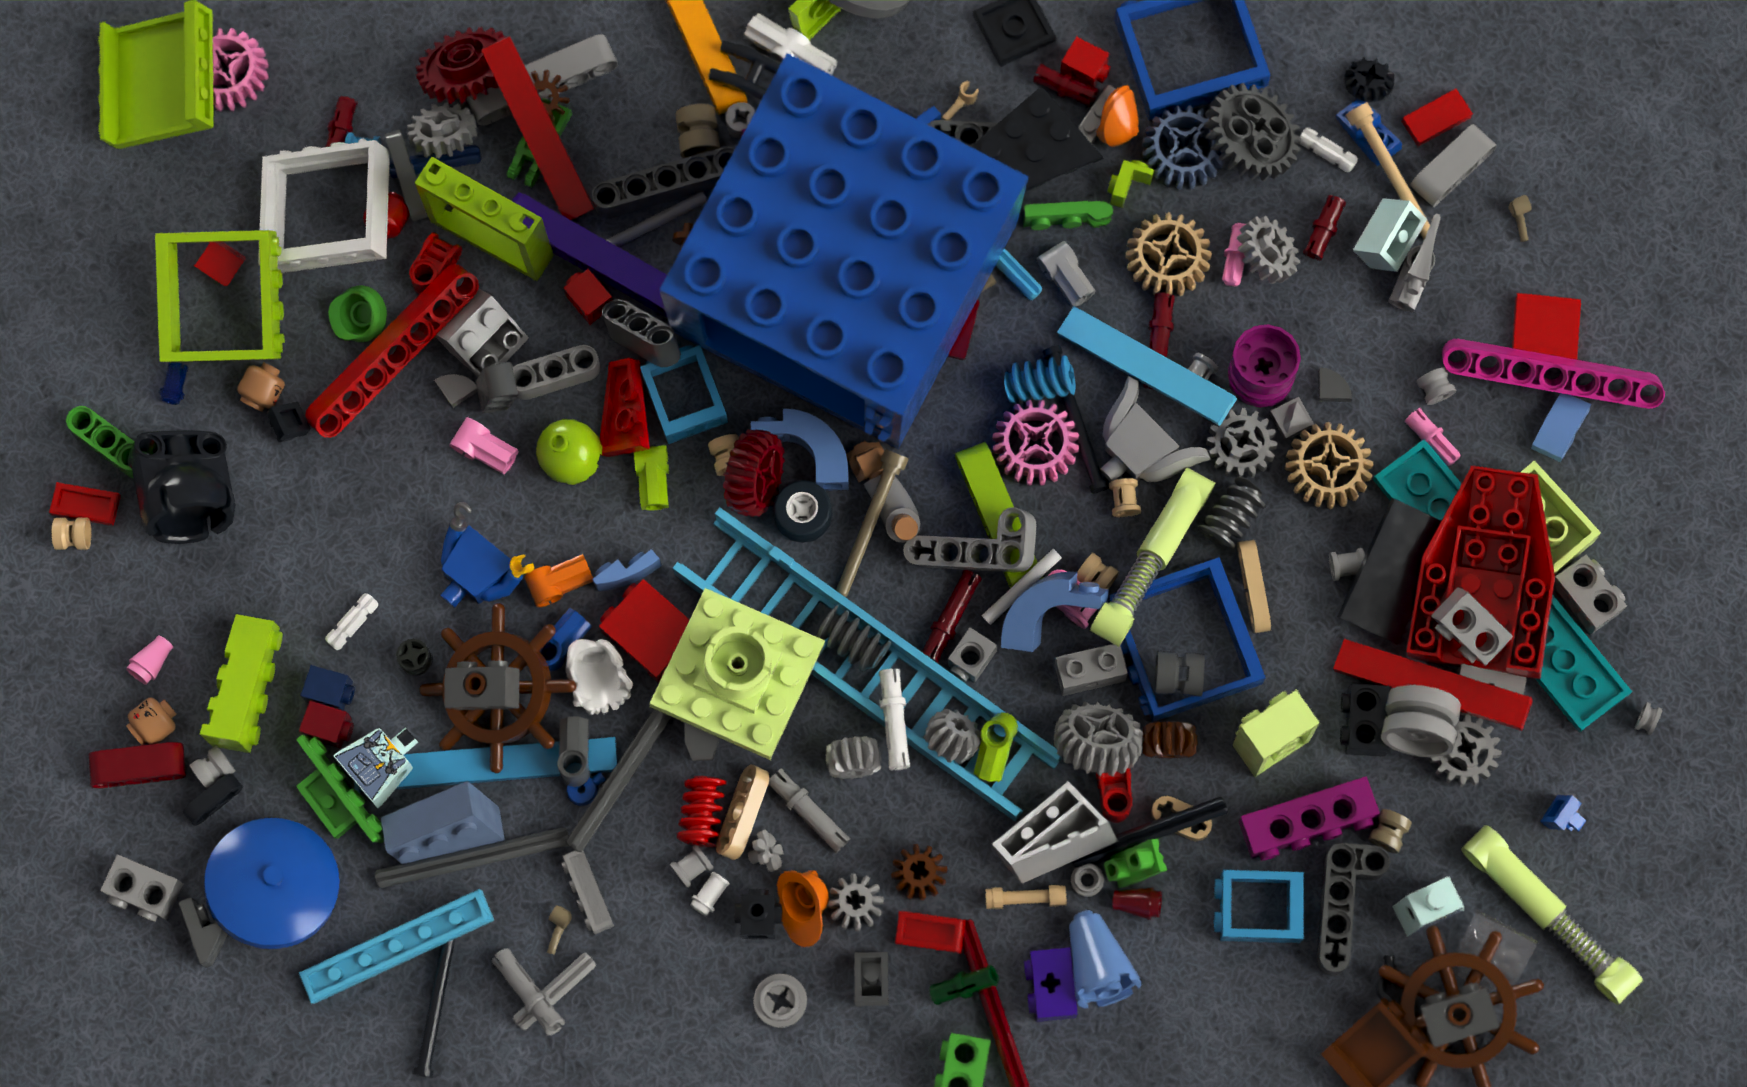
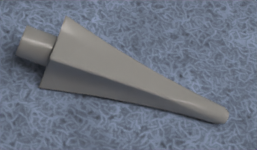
M1439 214L1433 216L1423 244L1404 281L1409 282L1406 291L1410 294L1418 295L1420 288H1425L1426 281H1429L1434 242L1441 219Z

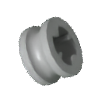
M1646 702L1640 712L1635 729L1640 730L1643 728L1646 730V734L1651 735L1659 721L1662 708L1657 707L1653 709L1651 703Z

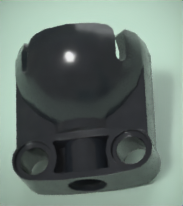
M175 430L145 432L137 436L127 456V462L133 472L141 524L149 536L152 535L157 541L162 543H195L205 540L209 536L208 516H210L211 531L216 534L222 533L233 523L236 504L225 455L227 443L220 434L210 431Z

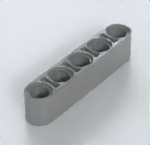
M600 34L529 63L525 67L530 77L531 72L536 71L540 81H542L544 70H549L550 72L548 82H551L556 75H560L561 79L555 85L556 88L567 85L571 89L576 87L577 84H583L606 74L605 70L607 73L614 70L618 62L605 35ZM489 88L488 95L479 93L476 100H473L471 97L466 98L479 126L491 124L490 120L493 123L512 114L500 88ZM547 88L544 91L537 89L541 99H548V95H551Z

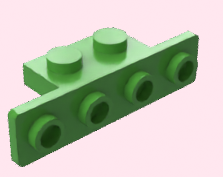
M300 735L296 740L317 769L296 787L332 836L340 838L358 823L372 842L383 843L382 822L374 814L369 815L363 807L365 804L364 798L356 789L349 788L344 781L346 778L344 771L336 763L333 762L331 764L325 756L327 749L323 743L316 737L311 738Z

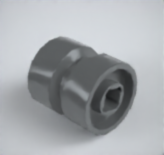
M1157 651L1155 694L1173 695L1176 690H1180L1184 696L1201 697L1204 684V654L1186 652L1183 657H1179L1176 652ZM1179 667H1187L1186 681H1178Z

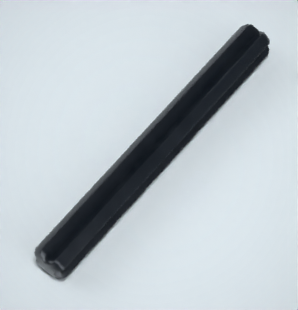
M1217 797L1116 834L1118 842L1072 861V864L1075 868L1120 853L1150 839H1159L1227 814L1226 802L1223 797Z

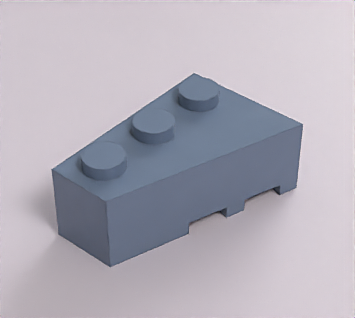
M468 781L381 817L386 852L402 864L505 841L499 807Z

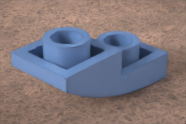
M1560 393L1541 426L1531 449L1561 462L1573 443L1576 432L1589 413L1591 404L1572 395Z
M652 549L646 554L640 552L629 561L628 564L630 566L626 569L618 559L612 564L607 562L595 572L596 577L592 579L598 591L612 590L632 584L660 568L662 565L659 557Z

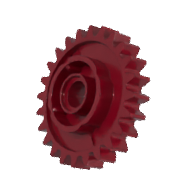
M470 27L464 34L456 31L454 37L451 38L446 35L444 36V42H434L435 49L425 50L427 57L419 58L421 65L416 66L418 72L416 77L423 93L428 94L429 99L436 97L438 103L447 99L448 103L452 104L456 99L464 103L467 97L476 100L477 94L488 95L489 88H499L481 49L508 36L504 37L502 31L495 33L493 28L485 32L483 27H479L477 31L472 32Z

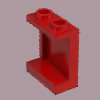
M642 579L638 585L633 583L625 590L622 595L624 600L616 608L612 606L600 618L602 623L599 625V628L603 635L611 638L646 669L649 676L659 684L690 619L647 581Z

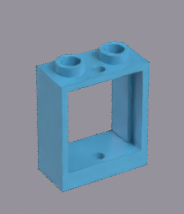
M692 345L679 348L681 357L673 366L659 367L646 361L645 365L640 367L642 377L668 444L728 423L727 414L700 345L694 348ZM697 361L714 406L669 422L652 377Z
M1223 870L1220 879H1215L1214 898L1220 899V912L1214 913V932H1220V941L1301 943L1303 940V872ZM1231 882L1287 883V930L1231 928Z

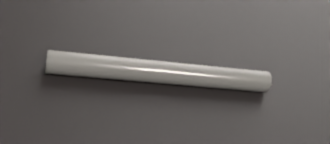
M703 191L606 240L620 247L705 204L707 198Z

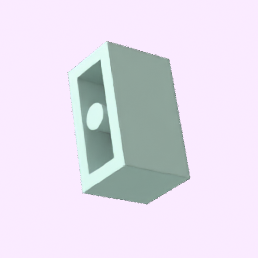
M1383 198L1353 251L1372 269L1397 272L1427 219L1410 201Z

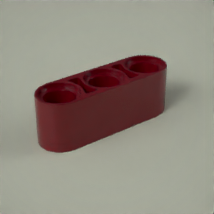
M179 742L100 750L88 754L90 786L92 788H108V784L110 788L140 784V781L144 784L173 780V777L174 780L186 777L184 745Z

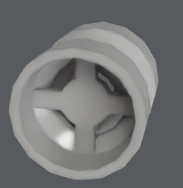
M217 745L208 751L207 758L197 759L189 765L206 789L218 781L220 776L236 771Z

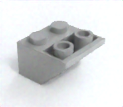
M479 288L476 295L435 336L453 356L477 377L483 368L487 366L506 363L529 339L493 296Z

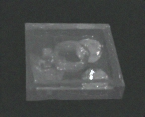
M1477 910L1456 951L1479 955L1489 934L1492 931H1499L1502 934V941L1491 962L1504 973L1511 986L1516 985L1538 941ZM1463 966L1452 967L1454 975L1464 980L1467 979L1472 969ZM1484 975L1479 987L1486 985L1489 993L1497 991L1498 989L1493 982Z

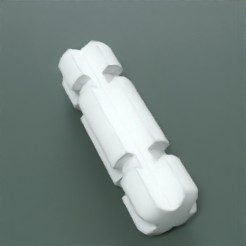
M1306 128L1300 136L1302 139L1299 142L1300 145L1307 149L1313 148L1315 154L1332 164L1338 163V167L1349 173L1354 168L1358 160L1357 156L1349 151L1343 152L1344 148L1324 136L1318 137V133L1311 128Z
M363 594L357 601L358 605L356 607L352 606L336 624L338 628L336 630L332 629L326 636V642L334 649L340 650L347 642L346 638L348 636L351 638L366 621V615L368 613L372 614L378 607V602L371 595Z

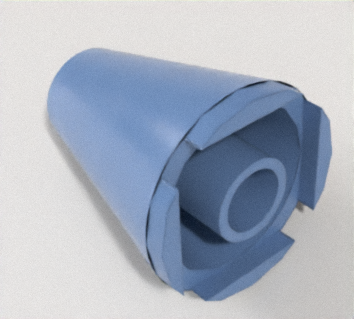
M1090 910L1076 914L1073 917L1074 920L1069 924L1075 996L1078 1006L1089 1008L1087 1002H1097L1098 1007H1103L1133 994V986L1136 985L1138 989L1141 987L1140 977L1101 915Z

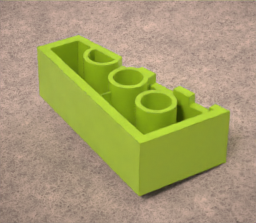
M235 615L225 648V658L229 659L227 665L223 664L219 668L216 678L219 694L210 698L207 707L208 712H210V723L202 724L200 735L212 747L217 745L223 749L251 753L252 745L256 746L259 742L261 728L257 726L260 713L264 714L267 708L268 695L264 693L267 682H272L274 678L275 663H272L274 650L279 651L283 637L282 632L279 631V626L274 621Z

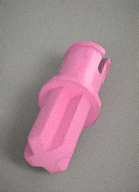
M1243 223L1232 225L1229 247L1224 251L1226 262L1222 280L1227 286H1238L1241 283L1244 268L1242 260L1245 256L1244 253L1238 251V247L1242 243L1237 240V237L1242 234L1240 228L1246 225Z
M1418 408L1407 417L1405 423L1421 440L1425 439L1446 465L1451 466L1460 458V453L1442 434L1444 430L1433 424L1421 408Z

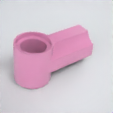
M466 417L450 442V447L461 455L465 453L464 456L468 459L474 460L476 458L505 475L515 462L518 449L490 434L491 432L479 422Z

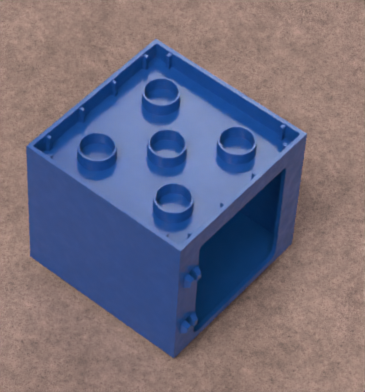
M787 53L660 288L670 327L673 328L675 334L698 346L700 345L702 348L847 422L866 434L874 436L879 441L899 449L1017 225L1029 177Z

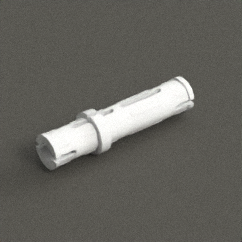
M893 668L879 671L882 700L879 702L885 718L889 770H895V767L896 770L910 768L903 706H906V699L902 697L900 669H894V671Z

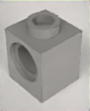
M970 627L948 658V666L951 667L950 673L963 682L969 679L975 683L997 652V645ZM969 651L975 652L980 660L974 665H968L962 661V655Z

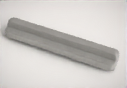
M583 953L541 992H546L550 997V1004L553 1006L595 968V961L587 953ZM524 1007L513 1016L514 1022L522 1030H526L537 1020L533 1015H529Z

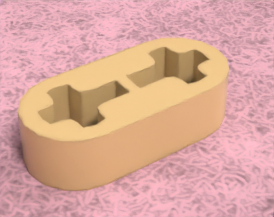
M1162 796L1154 802L1151 815L1153 820L1160 819L1161 812L1157 808L1158 806L1164 808L1166 803L1172 805L1171 811L1173 813L1193 806L1171 796ZM1212 821L1203 822L1202 825L1206 829L1205 831L1199 829L1197 834L1191 832L1192 827L1175 833L1189 840L1201 841L1209 835Z

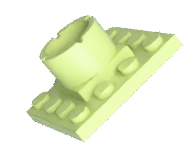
M705 588L649 703L650 707L771 760L823 649L825 640ZM734 666H741V667H743V668H741V669H735V668H733V667H734Z

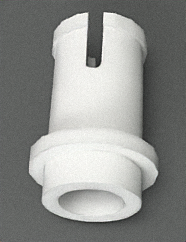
M715 872L710 874L711 876L697 896L693 895L691 897L693 901L690 906L704 916H707L709 912H714L713 906L730 884Z

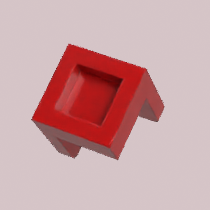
M210 242L194 267L222 285L228 286L246 257L224 242Z

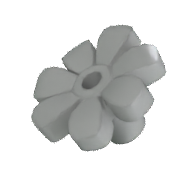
M762 830L758 832V839L753 841L754 850L748 852L749 861L752 864L758 862L760 865L766 864L769 872L776 871L782 866L780 855L784 854L781 844L775 845L776 839L768 831Z

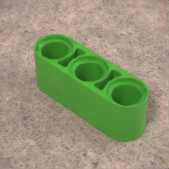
M77 406L70 410L66 417V423L72 433L81 442L127 476L134 478L131 467L127 466V456L134 441L88 407ZM91 419L87 428L78 430V425L82 420ZM109 437H116L111 447L102 448L104 440Z

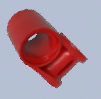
M432 232L425 240L420 253L409 270V276L415 292L420 294L445 268L456 264L461 256L462 246L458 244L453 246L440 239L437 233ZM423 274L433 275L427 282L418 281V278Z
M1127 768L1125 773L1116 771L1114 776L1102 773L1099 777L1096 773L1103 816L1112 823L1123 822L1128 818L1132 808L1130 768ZM1112 799H1120L1125 803L1126 808L1123 811L1115 812L1109 808L1108 802Z

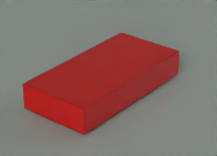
M1456 88L1404 116L1401 122L1417 147L1470 119L1473 113Z
M56 482L49 513L54 516L71 519L88 517L90 522L114 526L121 495L116 492Z
M899 911L895 944L962 953L966 920Z

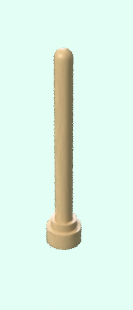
M1368 102L1347 113L1345 116L1351 126L1355 125L1357 130L1361 129L1400 199L1410 201L1423 214L1372 124L1374 121L1371 116L1373 111ZM1428 221L1425 222L1420 231L1423 239H1425L1430 227Z

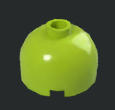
M561 419L551 423L542 431L537 441L536 456L540 467L552 480L575 485L586 481L596 472L599 466L597 462L600 454L602 455L603 448L599 437L588 425L575 419Z

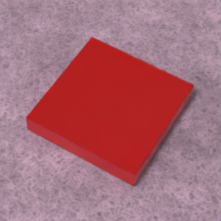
M1517 293L1515 297L1512 348L1577 360L1581 299Z

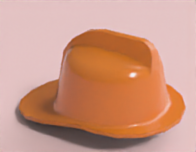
M793 870L785 871L779 876L777 881L779 901L782 904L783 926L790 939L796 945L802 947L813 946L819 941L822 934L821 913L827 907L829 892L824 882L818 877V873L814 870L805 873Z

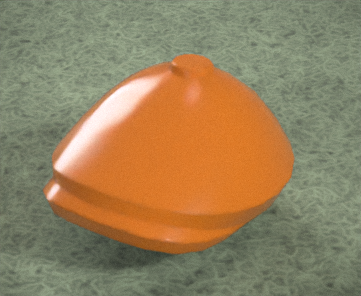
M1128 85L1114 90L1107 98L1102 110L1096 136L1101 142L1111 147L1128 142L1139 131V118L1135 97Z

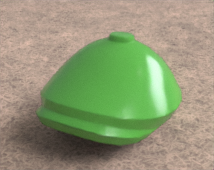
M363 285L353 286L335 297L330 303L329 319L335 335L342 340H352L355 342L370 341L377 337L385 327L387 318L386 305L379 293L373 288Z

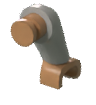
M863 441L855 445L854 449L846 454V457L858 482L869 478V481L864 483V486L870 497L873 498L884 470L881 468L883 462L880 461L884 450L879 442L867 443ZM895 476L880 517L890 538L896 542L905 543L907 540L917 536L921 523L916 506Z

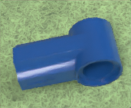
M571 608L554 625L556 629L555 635L540 650L542 653L543 650L549 647L557 649L556 657L546 661L550 671H555L563 665L568 647L574 641L582 639L592 628L591 624L584 617Z

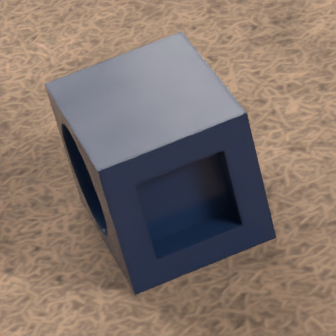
M310 665L301 697L307 703L313 701L344 711L345 705L352 703L355 686H352L353 681L348 675Z

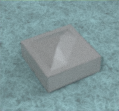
M1299 397L1270 411V416L1284 441L1300 434L1303 430L1312 428V425H1314Z

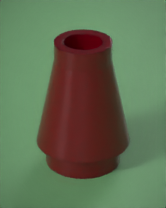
M1154 887L1122 891L1114 890L1113 910H1120L1151 920L1152 917H1160L1162 891H1156Z

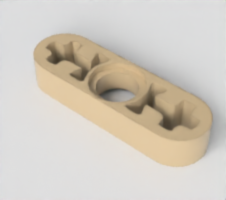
M1255 540L1237 542L1244 589L1248 588V592H1245L1252 631L1253 633L1271 631L1270 614Z
M749 765L742 772L716 843L718 854L732 860H736L742 855L769 783L768 771L755 765Z

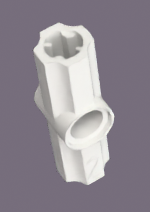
M760 13L753 16L748 23L744 38L769 52L774 60L782 63L786 54L789 53L830 75L833 74L837 60L812 46L810 41L799 31L792 28L786 30Z

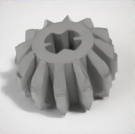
M944 708L941 712H936L929 720L924 739L929 743L928 748L938 753L937 757L942 756L949 763L954 760L962 764L965 760H969L971 756L975 755L979 748L981 732L977 729L978 724L970 721L968 715H961L957 709L952 712Z
M867 736L844 737V739L835 740L826 747V765L830 776L841 780L846 778L851 780L863 778V776H871L881 769V751L876 739Z
M854 873L851 874V884L847 885L843 878L838 879L842 891L831 888L830 894L838 899L828 901L827 905L831 909L839 908L831 915L834 921L845 916L842 921V928L847 929L852 920L854 921L855 931H860V920L864 919L866 925L871 927L874 924L869 914L881 917L882 911L873 905L883 904L884 897L873 896L880 890L878 884L867 888L870 877L864 876L861 884H858L857 875ZM852 895H859L860 900H865L864 905L860 903V909L853 910L852 904H846L847 900L852 901Z

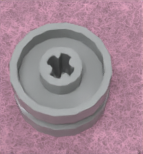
M1421 685L1395 687L1388 694L1385 709L1388 716L1385 717L1383 722L1381 739L1390 748L1419 757L1448 755L1452 753L1455 746L1457 732L1453 726H1456L1459 721L1461 704L1456 697L1437 688Z

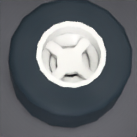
M806 480L791 482L783 487L775 498L773 509L776 526L782 535L791 541L800 543L815 541L823 536L829 528L832 519L830 498L825 490L816 483Z

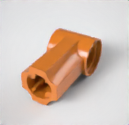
M583 554L553 567L542 566L536 568L524 576L534 603L538 608L550 605L549 601L555 603L563 597V594L593 582V576Z

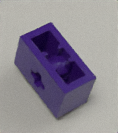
M1071 948L1030 951V960L1024 961L1026 981L1032 980L1033 993L1027 994L1029 1014H1036V1022L1077 1018L1078 1012ZM1046 977H1052L1054 983H1059V986L1055 987L1054 993H1048L1046 987H1041V984L1045 983Z

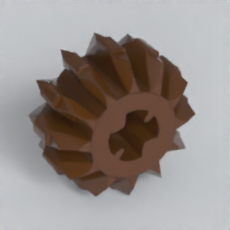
M544 70L542 81H540L537 72L532 71L531 77L536 89L544 91L547 88L551 95H548V97H551L550 103L543 102L552 122H554L555 118L551 110L554 109L560 115L565 113L564 109L557 104L558 102L569 103V98L559 97V93L566 92L569 88L567 85L556 88L555 85L561 79L560 75H556L551 82H548L550 72L549 70Z
M1168 721L1149 723L1143 727L1142 746L1143 754L1146 756L1172 759L1189 758L1196 754L1198 735H1196V727L1188 722Z
M914 844V855L912 856L906 849H902L901 855L905 862L894 859L893 866L900 869V871L891 873L892 880H902L897 884L896 890L901 892L909 887L906 896L909 900L913 898L915 891H919L920 901H925V890L927 889L932 896L936 897L938 890L933 884L945 886L946 880L938 875L947 873V866H936L942 861L943 856L939 853L930 858L932 853L931 846L925 848L924 854H919L920 847L918 844ZM918 865L924 866L925 873L928 875L926 878L921 876V880L914 879V872L911 871L913 867L917 870Z

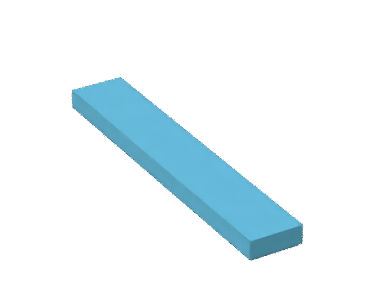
M1073 306L1057 331V334L1065 340L1218 426L1222 424L1237 400L1233 394Z
M478 889L299 972L310 1002L314 1004L494 921L483 891Z

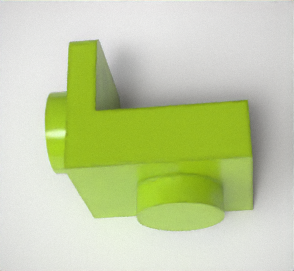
M1123 160L1119 175L1113 174L1108 186L1107 193L1112 194L1111 205L1123 208L1132 180L1150 185L1154 170L1149 168L1146 163L1138 160H1132L1131 162Z

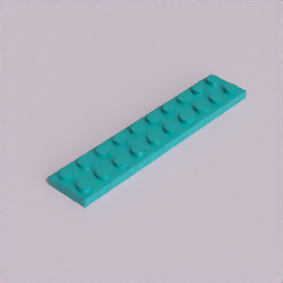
M1425 439L1373 478V481L1389 500L1395 498L1441 521L1461 486V482ZM1553 595L1541 679H1536V681L1580 733L1633 691Z

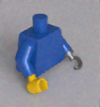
M464 502L457 503L453 510L456 518L451 520L444 539L441 555V564L443 566L441 570L451 583L440 596L455 608L466 594L478 604L483 601L491 602L511 595L523 579V574L534 570V564H527L523 568L521 561L526 556L525 554L514 556L510 559L470 525L466 528L465 516L461 514L459 507L464 508L467 513H471L472 510Z

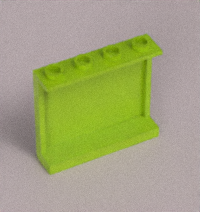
M196 0L184 2V12L118 28H114L105 22H100V36L98 38L100 47V65L98 67L100 76V94L98 96L100 123L98 131L101 141L117 149L214 128L213 10Z

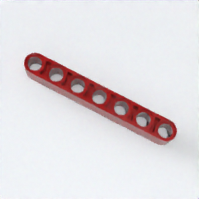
M454 264L445 268L314 400L306 410L305 416L308 424L326 438L335 437L476 295L479 288L476 276L460 265ZM464 277L461 286L456 288V282ZM442 300L440 307L433 310L434 304ZM419 323L418 329L410 333L412 326ZM397 345L396 351L388 356L390 348ZM374 368L372 376L365 379L366 373ZM352 391L350 398L342 402L344 395ZM329 414L328 420L320 424L322 417Z

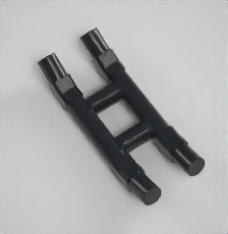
M724 40L721 44L720 52L734 56L736 59L747 63H752L746 79L729 71L725 72L712 68L709 73V80L724 84V86L737 91L740 90L762 100L767 89L757 85L763 69L776 74L781 63L756 52L751 47Z

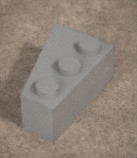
M1068 781L992 843V846L1007 869L1021 883H1025L1118 842L1109 822Z

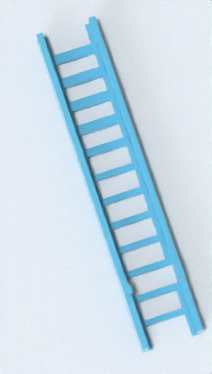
M719 507L715 513L716 521L713 524L733 538L735 543L706 580L679 562L673 567L674 575L701 595L704 589L707 588L727 597L712 585L741 547L744 546L761 560L731 597L732 600L740 602L768 564L773 561L787 571L789 576L761 613L769 616L795 583L813 597L791 626L800 629L820 602L831 610L839 604L837 609L838 615L848 610L847 621L849 623L858 617L860 619L859 630L867 625L870 626L869 638L880 633V645H883L888 640L891 641L888 649L891 654L863 691L860 693L842 680L853 665L848 662L849 656L835 674L817 661L811 674L885 727L883 709L869 699V696L880 683L879 671L891 669L898 658L918 671L902 692V697L906 699V705L926 679H929L942 690L912 730L906 726L907 744L1016 822L1023 810L1004 797V792L1032 754L1052 769H1055L1062 759V756L1057 755V749L1017 721L1018 732L1013 741L1018 743L1021 748L1005 768L1002 781L995 782L992 787L973 774L979 749L965 768L954 760L949 763L946 758L942 756L937 757L938 753L928 748L929 743L923 737L931 717L936 712H941L953 697L968 707L963 716L968 715V719L972 722H975L979 716L988 722L996 714L1006 712L809 572L778 547L770 544ZM829 638L825 640L821 653L826 648ZM994 724L995 733L1000 737H1005L1006 732L1004 728Z

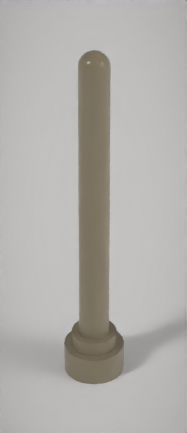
M887 449L884 450L880 460L883 462L881 466L884 469L836 589L844 597L848 596L895 475H899L901 469L905 470L909 458Z

